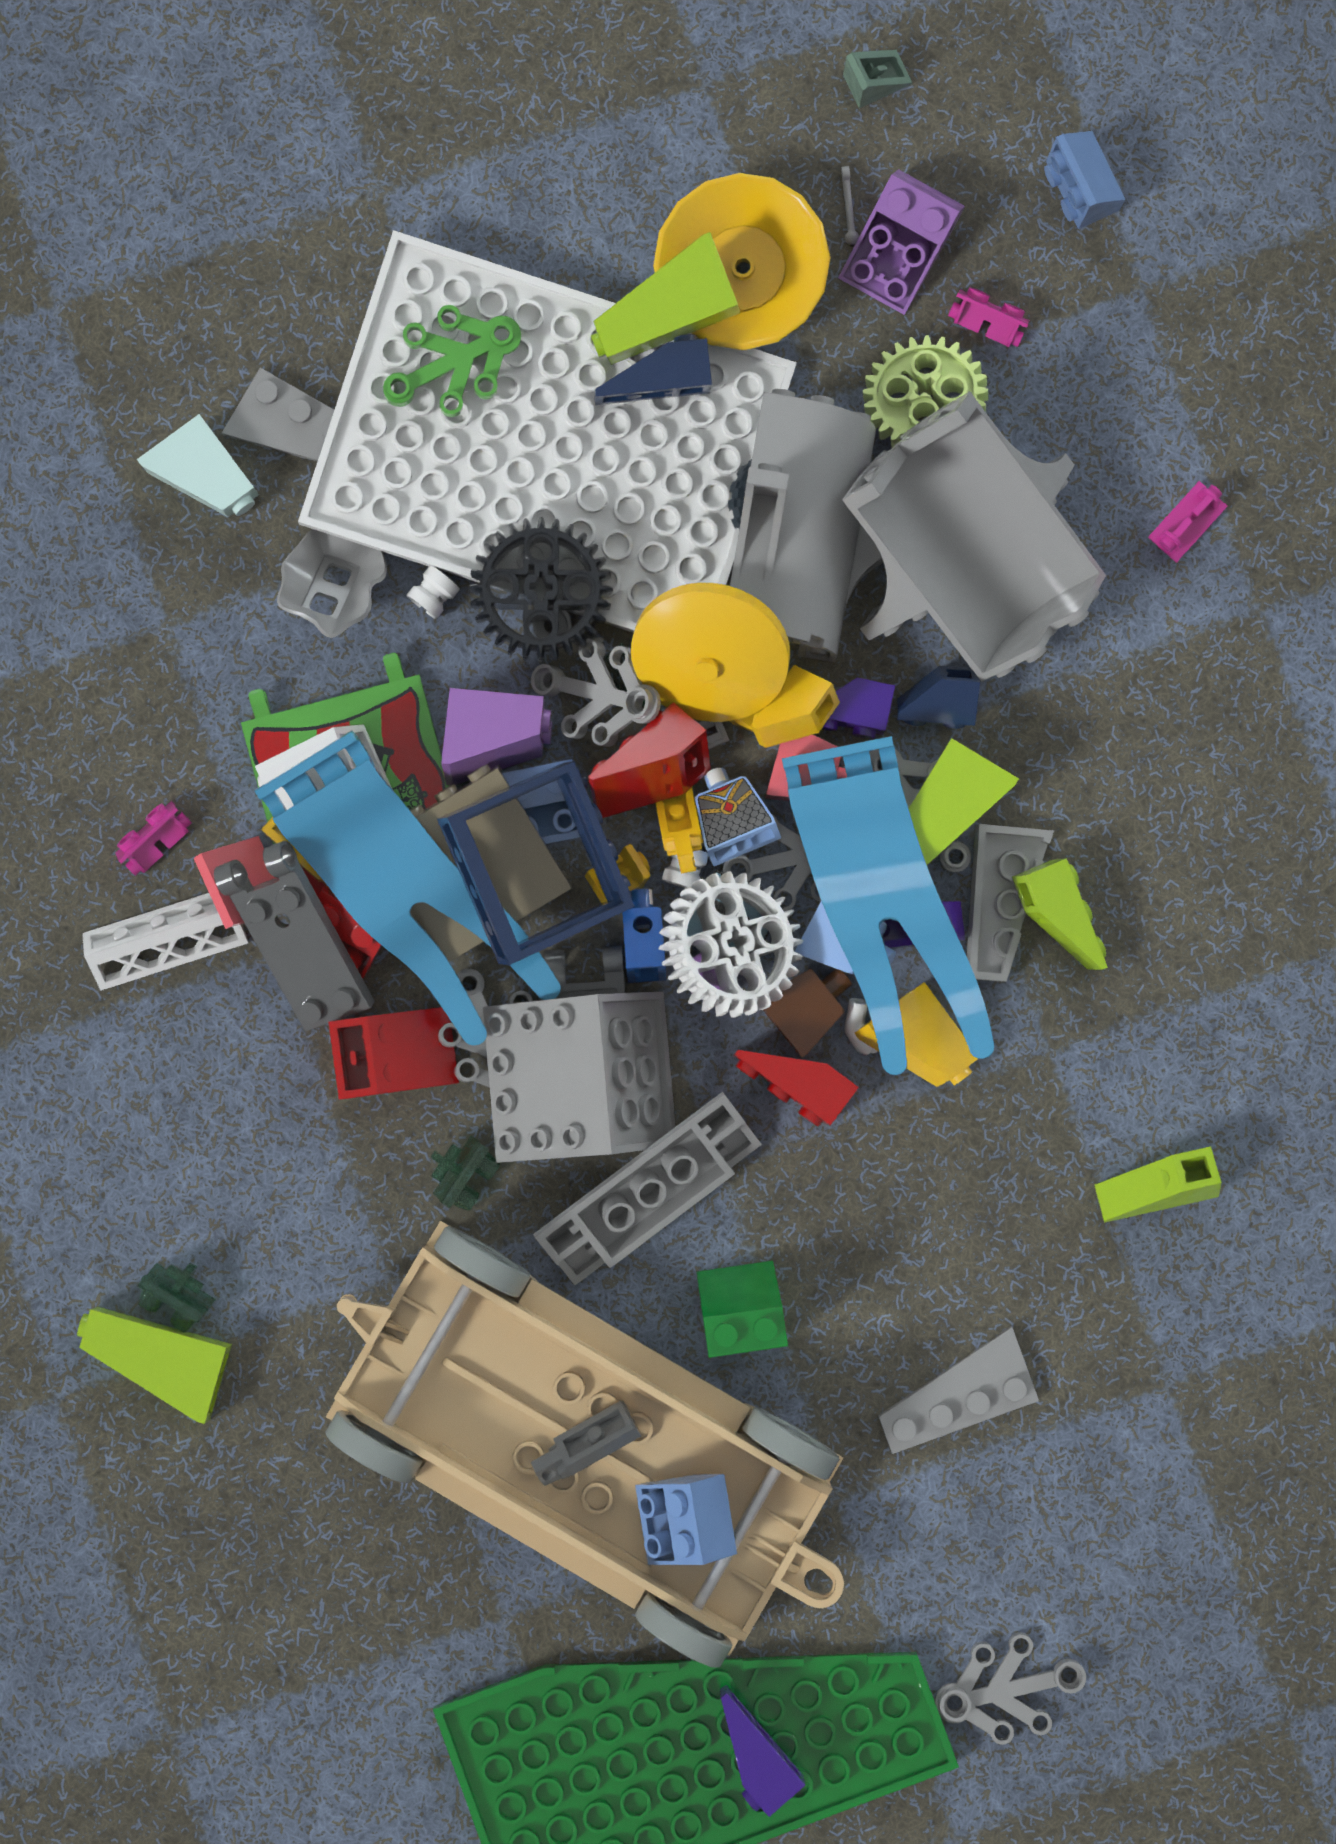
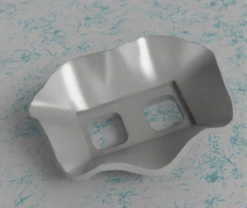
M311 529L282 563V582L277 596L278 606L288 613L301 616L312 622L326 637H336L350 626L367 617L372 606V587L381 582L387 573L385 556L382 551ZM335 566L349 571L351 576L346 585L340 586L323 579L327 569ZM322 596L336 601L338 604L332 615H325L311 610L310 605L314 597Z

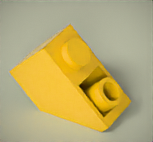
M793 665L776 698L754 715L751 728L759 745L767 748L819 733L840 703L833 684Z

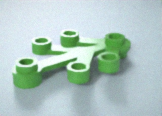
M453 305L441 307L437 318L438 324L443 330L454 331L459 329L480 337L468 344L426 332L425 328L419 323L408 324L403 330V339L409 348H425L445 356L408 375L404 373L389 375L383 384L386 400L396 407L406 406L413 400L417 388L454 370L448 391L440 398V409L445 416L456 417L463 410L462 397L473 361L487 352L488 356L484 372L475 379L474 390L481 399L493 398L498 389L497 377L503 357L514 352L521 342L520 327L512 318L496 316L485 322L460 314L458 308ZM451 312L457 317L456 321L452 324L444 323L442 317L445 313ZM498 329H505L509 332V337L506 340H498L494 334ZM418 330L422 333V338L417 342L410 341L408 339L409 332ZM484 380L490 381L493 384V389L490 392H482L478 388L479 384ZM395 382H402L406 385V389L403 393L396 394L391 390L392 385ZM447 399H456L459 402L458 407L455 410L446 409L444 403Z

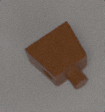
M812 969L803 972L790 980L793 985L789 989L781 991L783 997L780 1000L771 1002L770 1007L763 1010L801 1058L811 1051L845 1012L836 998L853 984L845 973L839 969H834L822 980L819 979Z

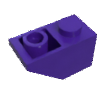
M858 677L836 691L840 703L822 729L837 731L838 726L853 729L852 735L872 740L875 739L876 734L883 735L886 731L895 685Z

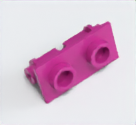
M969 287L967 292L959 290L956 297L963 299L962 304L954 302L948 315L955 319L953 323L978 333L983 321L986 320L991 323L985 335L986 337L1006 345V347H1010V344L1018 347L1024 333L1017 329L1019 325L1027 328L1030 321L1023 318L1024 310L1005 302L1002 308L988 302L990 295L973 287Z
M1198 481L1148 538L1177 563L1226 509L1227 505L1219 499L1222 496V492L1214 485H1210L1207 488Z
M173 801L169 802L166 806L162 803L156 806L147 815L145 820L148 823L137 833L134 830L128 832L117 844L119 850L115 854L118 861L122 864L128 858L129 861L125 866L135 876L139 872L145 873L164 855L154 845L158 840L170 849L189 832L188 827L192 822L183 812L177 817L174 815L178 809Z

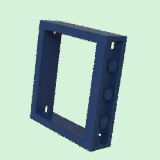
M574 761L561 763L437 819L498 964L511 965L635 907L628 888L631 884L626 876L621 875L616 863L618 860L617 850L612 841L606 839L602 830V814L597 805L591 803L586 792L588 787L587 779L581 776L578 766L576 767ZM557 780L607 901L517 942L466 820Z

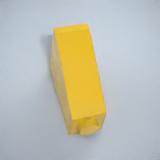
M923 982L899 999V1006L905 1038L906 1069L936 1087L949 1080L953 1085H956L972 1073L969 1066L978 1058L970 1053L964 1035L926 983ZM871 1020L854 1032V1034L860 1041L879 1052Z

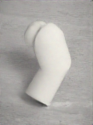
M851 998L849 999L844 1033L857 1052L864 1055L877 1053V1050L860 1041L854 1034V1032L865 1025L867 1004L863 999Z

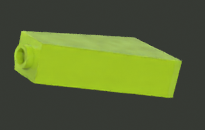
M709 232L699 237L593 321L597 333L592 334L591 338L599 357L606 355L610 364L613 365L670 342L677 336L690 334L740 313L737 300L711 233Z
M952 738L909 807L910 816L926 865L933 861L1007 794L1019 780L1016 776Z
M95 1307L90 1309L89 1314H83L77 1331V1336L82 1337L79 1348L196 1422L205 1424L211 1420L232 1344L101 1307Z

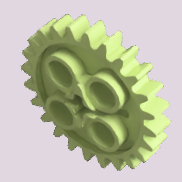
M929 335L925 336L923 345H917L915 339L910 337L909 348L906 349L897 342L895 343L896 354L891 355L883 351L882 360L884 365L873 362L872 373L874 375H866L865 377L867 389L863 390L864 402H867L864 404L865 413L871 416L870 421L876 428H879V439L883 440L891 436V447L901 441L900 436L919 423L917 419L925 416L928 417L969 391L986 412V403L984 402L988 401V389L985 388L987 386L986 374H981V362L972 363V352L970 350L960 355L959 342L954 343L950 348H946L945 337H941L936 345H931ZM927 367L934 370L927 374L918 372L922 368ZM903 374H907L912 379V381ZM899 392L906 394L902 398L891 397V395ZM950 392H957L961 394L955 398H949L945 396Z

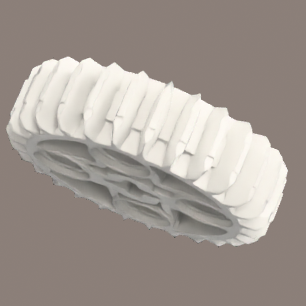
M731 871L722 874L720 878L717 873L711 874L705 880L703 878L692 884V887L682 890L680 893L681 898L675 899L670 904L674 911L665 914L663 917L665 921L672 925L661 929L659 932L661 935L669 938L668 942L659 947V950L670 952V957L664 960L662 965H673L675 970L668 976V980L678 978L681 980L682 984L677 989V993H682L686 990L692 993L688 1004H693L702 999V1012H707L715 1006L716 1017H721L728 1013V1011L731 1018L741 1016L743 1012L746 1016L752 1015L758 1009L764 1010L770 1007L771 1002L780 1000L783 997L781 991L787 990L793 985L788 978L799 973V970L791 963L797 962L803 957L801 954L793 951L794 947L803 943L802 939L793 938L792 932L800 928V924H790L788 918L794 913L793 909L783 911L780 907L785 897L782 896L776 900L771 897L774 886L760 890L761 878H756L748 884L746 873H741L736 878L733 877ZM715 899L720 900L724 904L725 915L720 914L716 910ZM743 901L754 907L762 917L748 920ZM697 910L703 932L689 937L687 936L688 924L692 915ZM762 927L770 932L771 944L763 939L761 935ZM727 942H734L735 947H729ZM691 945L699 949L702 957L701 963L692 958L690 954ZM773 952L775 955L771 973L766 978L760 957ZM715 969L720 990L709 984L699 973ZM738 974L746 978L748 982L747 991L739 986L737 982Z

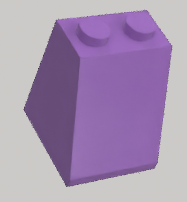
M450 688L441 761L446 785H457L469 781L468 775L485 764H488L490 769L497 765L501 769H505L541 757L543 754V744H551L552 737L551 710L545 709L544 696Z

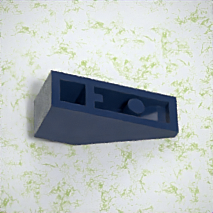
M693 334L675 337L674 342L666 343L597 387L594 395L595 405L709 394L712 387L707 338L697 339V335Z

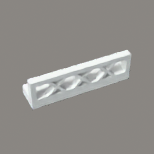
M206 893L83 933L84 957L100 990H104L247 944L248 938L242 924L233 927L236 934L223 938L212 935L214 928L223 925V922L210 894ZM187 936L198 940L194 947L186 950L174 946L178 939ZM149 948L161 952L158 959L149 962L137 958L141 951ZM112 960L124 964L121 971L104 975L100 964Z

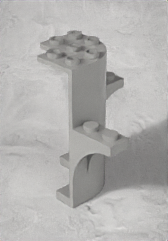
M773 389L772 393L763 392L751 467L748 470L730 586L753 595L771 609L783 625L789 643L799 644L797 656L835 663L848 599L858 583L870 571L884 563L876 544L842 500L859 475L871 462L876 427L870 421V415L862 412H852L835 406L834 399L830 397L814 395L809 400L795 397L796 394L790 390Z
M969 391L899 437L901 441L895 444L889 451L884 450L859 475L842 500L876 544L884 561L887 575L885 599L881 604L872 609L860 628L862 633L868 640L881 634L887 637L896 632L903 625V622L911 618L913 621H918L929 613L977 677L983 682L995 675L998 678L1007 675L1017 664L1025 660L1028 663L1037 660L1046 652V644L1049 638L1059 628L1067 624L1069 627H1073L1082 622L1089 614L1087 610L1090 604L1100 594L1098 590L1106 574L1055 507L1057 503L1056 496L1068 484L1067 477L1074 467V463L1065 453L1049 463L1037 462L1025 456L1002 435Z

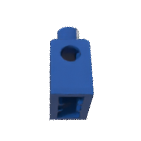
M651 889L631 890V899L635 907L622 912L628 983L666 981V966L662 965V962L665 960V951L659 950L660 945L664 944V937L659 933L663 929L661 907H653ZM640 928L650 929V931L646 933L637 932V930Z

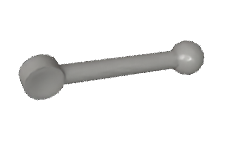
M849 166L841 167L848 230L845 235V242L853 246L856 244L859 234L855 231L850 169Z

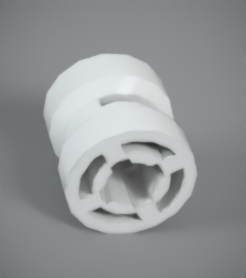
M430 566L423 573L424 580L421 582L422 584L420 586H413L406 596L419 608L421 606L427 610L426 613L432 618L437 619L444 611L443 603L447 599H453L460 591V588L441 571Z
M702 850L693 851L696 871L682 874L678 856L672 855L671 864L665 868L661 880L683 888L692 887L695 881L701 879L699 876L700 870L707 864L708 853Z

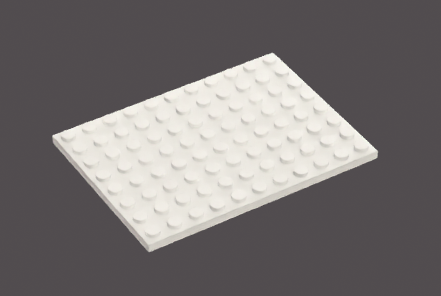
M393 230L298 523L314 530L429 567L433 566L438 570L480 583L479 580L472 578L470 573L472 569H483L476 562V556L489 557L484 544L488 542L496 547L498 545L495 537L497 531L507 538L510 536V523H513L519 532L523 530L525 518L529 520L531 528H537L539 517H543L545 528L550 529L554 520L558 519L559 531L565 532L566 528L573 524L572 537L577 539L578 536L585 532L587 539L584 546L588 548L595 543L598 545V550L593 555V558L605 557L607 560L605 565L599 568L600 572H611V578L602 582V586L613 588L611 595L602 596L603 600L611 603L610 610L599 609L598 613L606 618L605 624L634 633L635 626L643 610L662 593L691 583L727 584L735 558L739 528L735 529L731 521L734 518L732 510L729 511L728 500L732 499V493L729 492L730 486L733 481H736L738 477L736 474L739 469L747 465L748 461L752 459L763 392L772 393L773 389L788 390L797 362L754 348L738 350L708 344L712 387L709 394L595 405L594 395L597 387L665 344L611 365L606 355L598 356L591 335L597 333L593 321L616 303ZM453 305L458 308L460 314L485 322L496 316H508L519 325L521 330L520 345L514 352L504 355L497 377V393L493 398L481 399L474 390L475 379L484 372L488 356L487 352L473 361L462 397L463 410L456 417L445 416L440 409V398L448 391L454 370L417 388L413 400L406 406L396 407L386 400L383 384L389 375L393 373L408 375L445 356L425 348H409L403 339V330L408 324L419 323L425 328L426 332L464 344H468L480 337L459 329L454 331L443 330L439 326L437 318L441 307ZM451 312L445 313L442 317L443 322L446 324H452L457 319L456 315ZM498 329L494 335L498 340H506L509 337V332L505 329ZM412 330L408 334V339L413 342H417L422 338V333L418 330ZM484 380L479 384L478 388L482 392H490L493 389V384L490 381ZM395 382L391 387V390L396 394H401L406 389V385L402 382ZM449 398L444 403L445 408L448 410H455L459 405V402L454 398ZM540 542L532 546L530 553L538 560H545L552 554V549L546 543ZM524 545L509 552L499 563L496 570L523 569ZM558 545L559 570L586 571L580 560L572 552ZM529 570V574H534V570ZM548 570V575H553V570ZM539 578L536 588L530 589V591H536L539 602H543L545 593L552 591V589H546L545 582H543L542 578ZM518 580L519 596L524 597L523 586L525 580ZM497 581L492 585L494 588L509 593L513 592V587L507 581ZM558 581L557 600H563L562 588L564 581ZM575 582L569 587V593L575 599H585L591 593L590 587L584 582ZM566 610V611L571 612V613H574V614H577V615H580V616H583L586 610H581V611Z

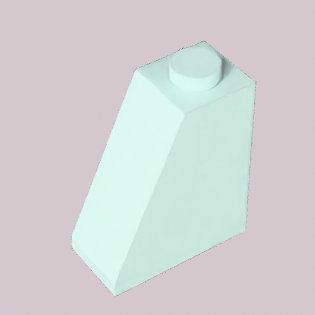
M200 414L137 459L148 474L227 517L234 513L236 516H240L249 511L255 505L253 499L259 495Z

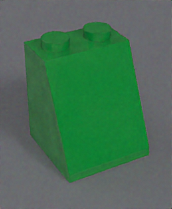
M773 1260L696 1271L709 1358L788 1346L783 1307Z

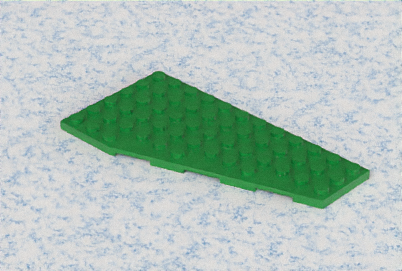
M916 1652L725 1658L722 1665L716 1668L704 1665L693 1659L547 1664L438 1704L433 1708L481 1844H758L959 1768ZM725 1685L729 1687L804 1775L805 1786L770 1817L762 1808L756 1812L742 1795L745 1788L742 1785L720 1696V1689Z

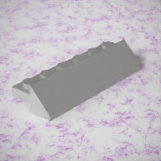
M722 1091L533 1235L555 1264H558L572 1283L577 1285L604 1263L609 1268L613 1267L735 1175L731 1168L762 1144Z

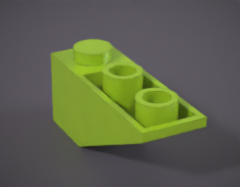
M1067 858L1050 860L1012 876L1024 911L1031 919L1088 970L1108 968L1104 959L1106 957L1105 946L1102 940L1095 935L1091 924L1093 919L1091 909L1087 902L1082 900L1077 887L1079 884L1078 874L1075 868L1068 863Z
M1210 1146L1168 1156L1094 1186L1103 1220L1106 1223L1217 1198L1220 1194L1222 1182Z

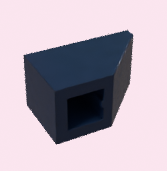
M938 666L897 698V719L904 720L906 724L913 726H923L927 722L942 723L945 727L953 729L964 728L965 725L975 726L980 679L971 668Z

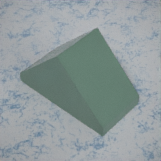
M897 50L851 52L846 56L843 76L859 109L912 84Z

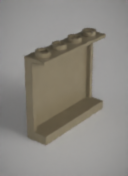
M485 764L468 775L471 782L459 789L452 784L434 796L437 802L423 809L422 805L419 804L410 809L441 850L455 865L456 863L437 819L509 787L510 785L503 776L499 765L490 769L489 765ZM518 798L466 820L501 905L516 922L572 889L570 879L565 871H562ZM425 902L417 903L411 909L413 918L436 942L449 962L484 942L466 927Z

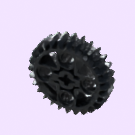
M539 517L537 528H531L529 520L525 518L523 530L519 532L513 523H510V536L506 538L497 531L495 537L498 545L495 547L488 542L484 544L489 557L476 556V562L483 569H472L470 573L472 578L480 581V584L469 586L470 593L480 594V598L470 602L471 608L483 609L475 617L477 623L489 622L483 634L488 636L496 632L498 635L494 645L499 647L507 641L509 643L508 655L510 656L516 651L517 647L521 648L522 657L525 661L528 659L531 651L536 652L538 662H542L545 652L550 651L553 660L558 661L559 649L564 648L565 652L572 656V643L574 642L580 647L585 648L587 643L583 635L587 633L594 638L598 635L597 630L592 625L593 622L602 625L606 622V618L598 613L599 609L610 610L611 607L610 602L602 599V596L613 593L612 587L602 586V582L611 578V572L599 571V568L605 565L606 558H593V555L598 550V545L595 543L586 548L584 546L587 539L585 532L578 536L577 539L572 537L573 524H570L565 532L559 531L558 519L554 520L550 529L545 528L543 517ZM542 542L550 546L552 554L549 558L538 560L531 555L530 549L536 543ZM524 545L523 569L496 570L499 563L509 552ZM558 545L572 552L580 560L586 571L559 570ZM529 570H534V574H529ZM548 570H553V575H548ZM539 578H542L543 582H545L546 589H552V591L545 593L543 602H539L536 591H530V589L536 588ZM501 580L507 581L513 587L511 595L502 599L495 597L491 592L492 585ZM518 580H525L523 586L524 599H518ZM558 581H564L562 588L563 600H557ZM579 581L586 583L591 590L590 595L581 600L575 599L569 593V587ZM528 605H534V610H528ZM548 605H553V610H548ZM496 609L523 610L524 635L517 633L506 625ZM559 610H586L574 627L561 635H557ZM540 619L547 621L551 625V633L544 638L532 635L529 628L534 621Z

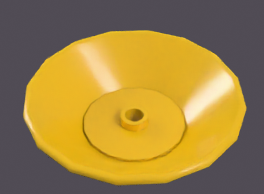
M736 173L705 181L676 203L658 234L653 264L654 271H658L699 237L710 232L740 313L691 334L697 335L699 339L707 338V344L712 346L748 350L777 343L807 321L825 292L831 257L823 223L801 194L775 178ZM741 262H746L750 265V270L745 274L736 271L737 265Z

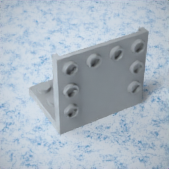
M664 992L595 994L483 1007L484 1026L487 1030L486 1050L496 1163L642 1151L676 1127Z

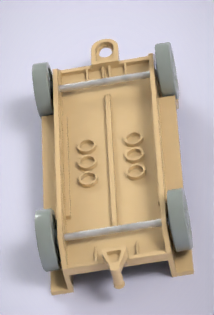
M440 1221L428 1243L420 1250L388 1306L359 1302L351 1294H345L337 1303L338 1312L347 1318L366 1344L335 1395V1401L326 1415V1418L331 1420L325 1431L327 1438L345 1454L387 1478L401 1483H409L415 1476V1480L633 1609L638 1607L635 1613L638 1622L655 1637L683 1655L710 1667H720L727 1655H731L739 1640L745 1642L776 1587L814 1608L829 1607L841 1597L844 1580L840 1569L832 1561L801 1543L833 1489L830 1481L842 1462L843 1457L786 1420L762 1408L742 1403L550 1290L533 1278L527 1270L494 1248ZM620 1400L624 1401L630 1410L641 1437L578 1473L544 1486L536 1476L531 1462L549 1452L548 1449L555 1444L553 1438ZM696 1474H724L737 1554L705 1565H648L635 1485ZM812 1569H821L831 1578L833 1582L832 1589L826 1594L810 1591L804 1583L806 1573Z

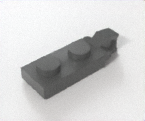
M620 1400L553 1438L555 1444L548 1449L549 1452L533 1460L531 1464L536 1476L546 1486L559 1479H564L578 1473L641 1437V1434L629 1408L624 1401Z

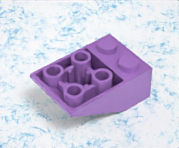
M898 169L890 176L838 278L905 315L948 240L965 206Z

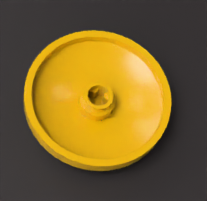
M691 583L662 593L643 610L635 626L631 642V658L638 679L642 684L650 685L658 691L663 706L667 708L674 702L693 719L708 722H726L753 715L765 708L776 698L787 677L790 663V645L780 620L768 606L753 595L723 584Z

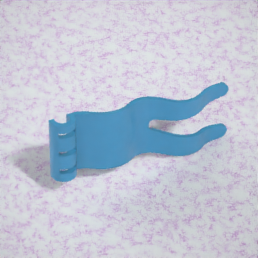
M351 730L255 790L256 795L269 808L273 821L283 836L312 866L353 919L371 937L406 964L422 980L467 1044L479 1045L483 1043L487 1037V1030L467 991L442 950L413 918L411 909L415 904L425 902L466 927L491 947L457 866L446 856L405 803L383 779L357 735ZM344 748L356 765V768L351 771L348 770L337 753ZM311 768L317 771L325 785L319 791L306 772ZM280 787L284 788L294 805L288 810L276 793V790ZM504 909L517 942L528 938V935ZM540 952L510 965L541 999H555L559 995L561 990L560 982Z
M892 736L782 758L788 783L787 790L790 805L807 860L827 917L865 998L884 1070L891 1075H900L907 1068L905 1038L898 994L890 961L880 932V924L888 919L896 920L901 924L927 964L956 1016L970 1053L978 1059H985L991 1056L994 1051V1041L985 1003L969 960L940 900L922 854L901 784ZM879 749L883 770L873 772L869 751ZM843 756L847 777L838 779L834 758ZM798 765H808L811 785L802 786Z

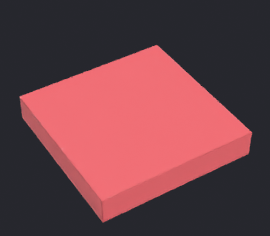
M259 836L201 853L194 858L225 929L243 924L244 921L230 896L222 894L215 883L214 869L217 866L232 860L240 861L247 871L252 886L277 878L268 872L264 864V847Z

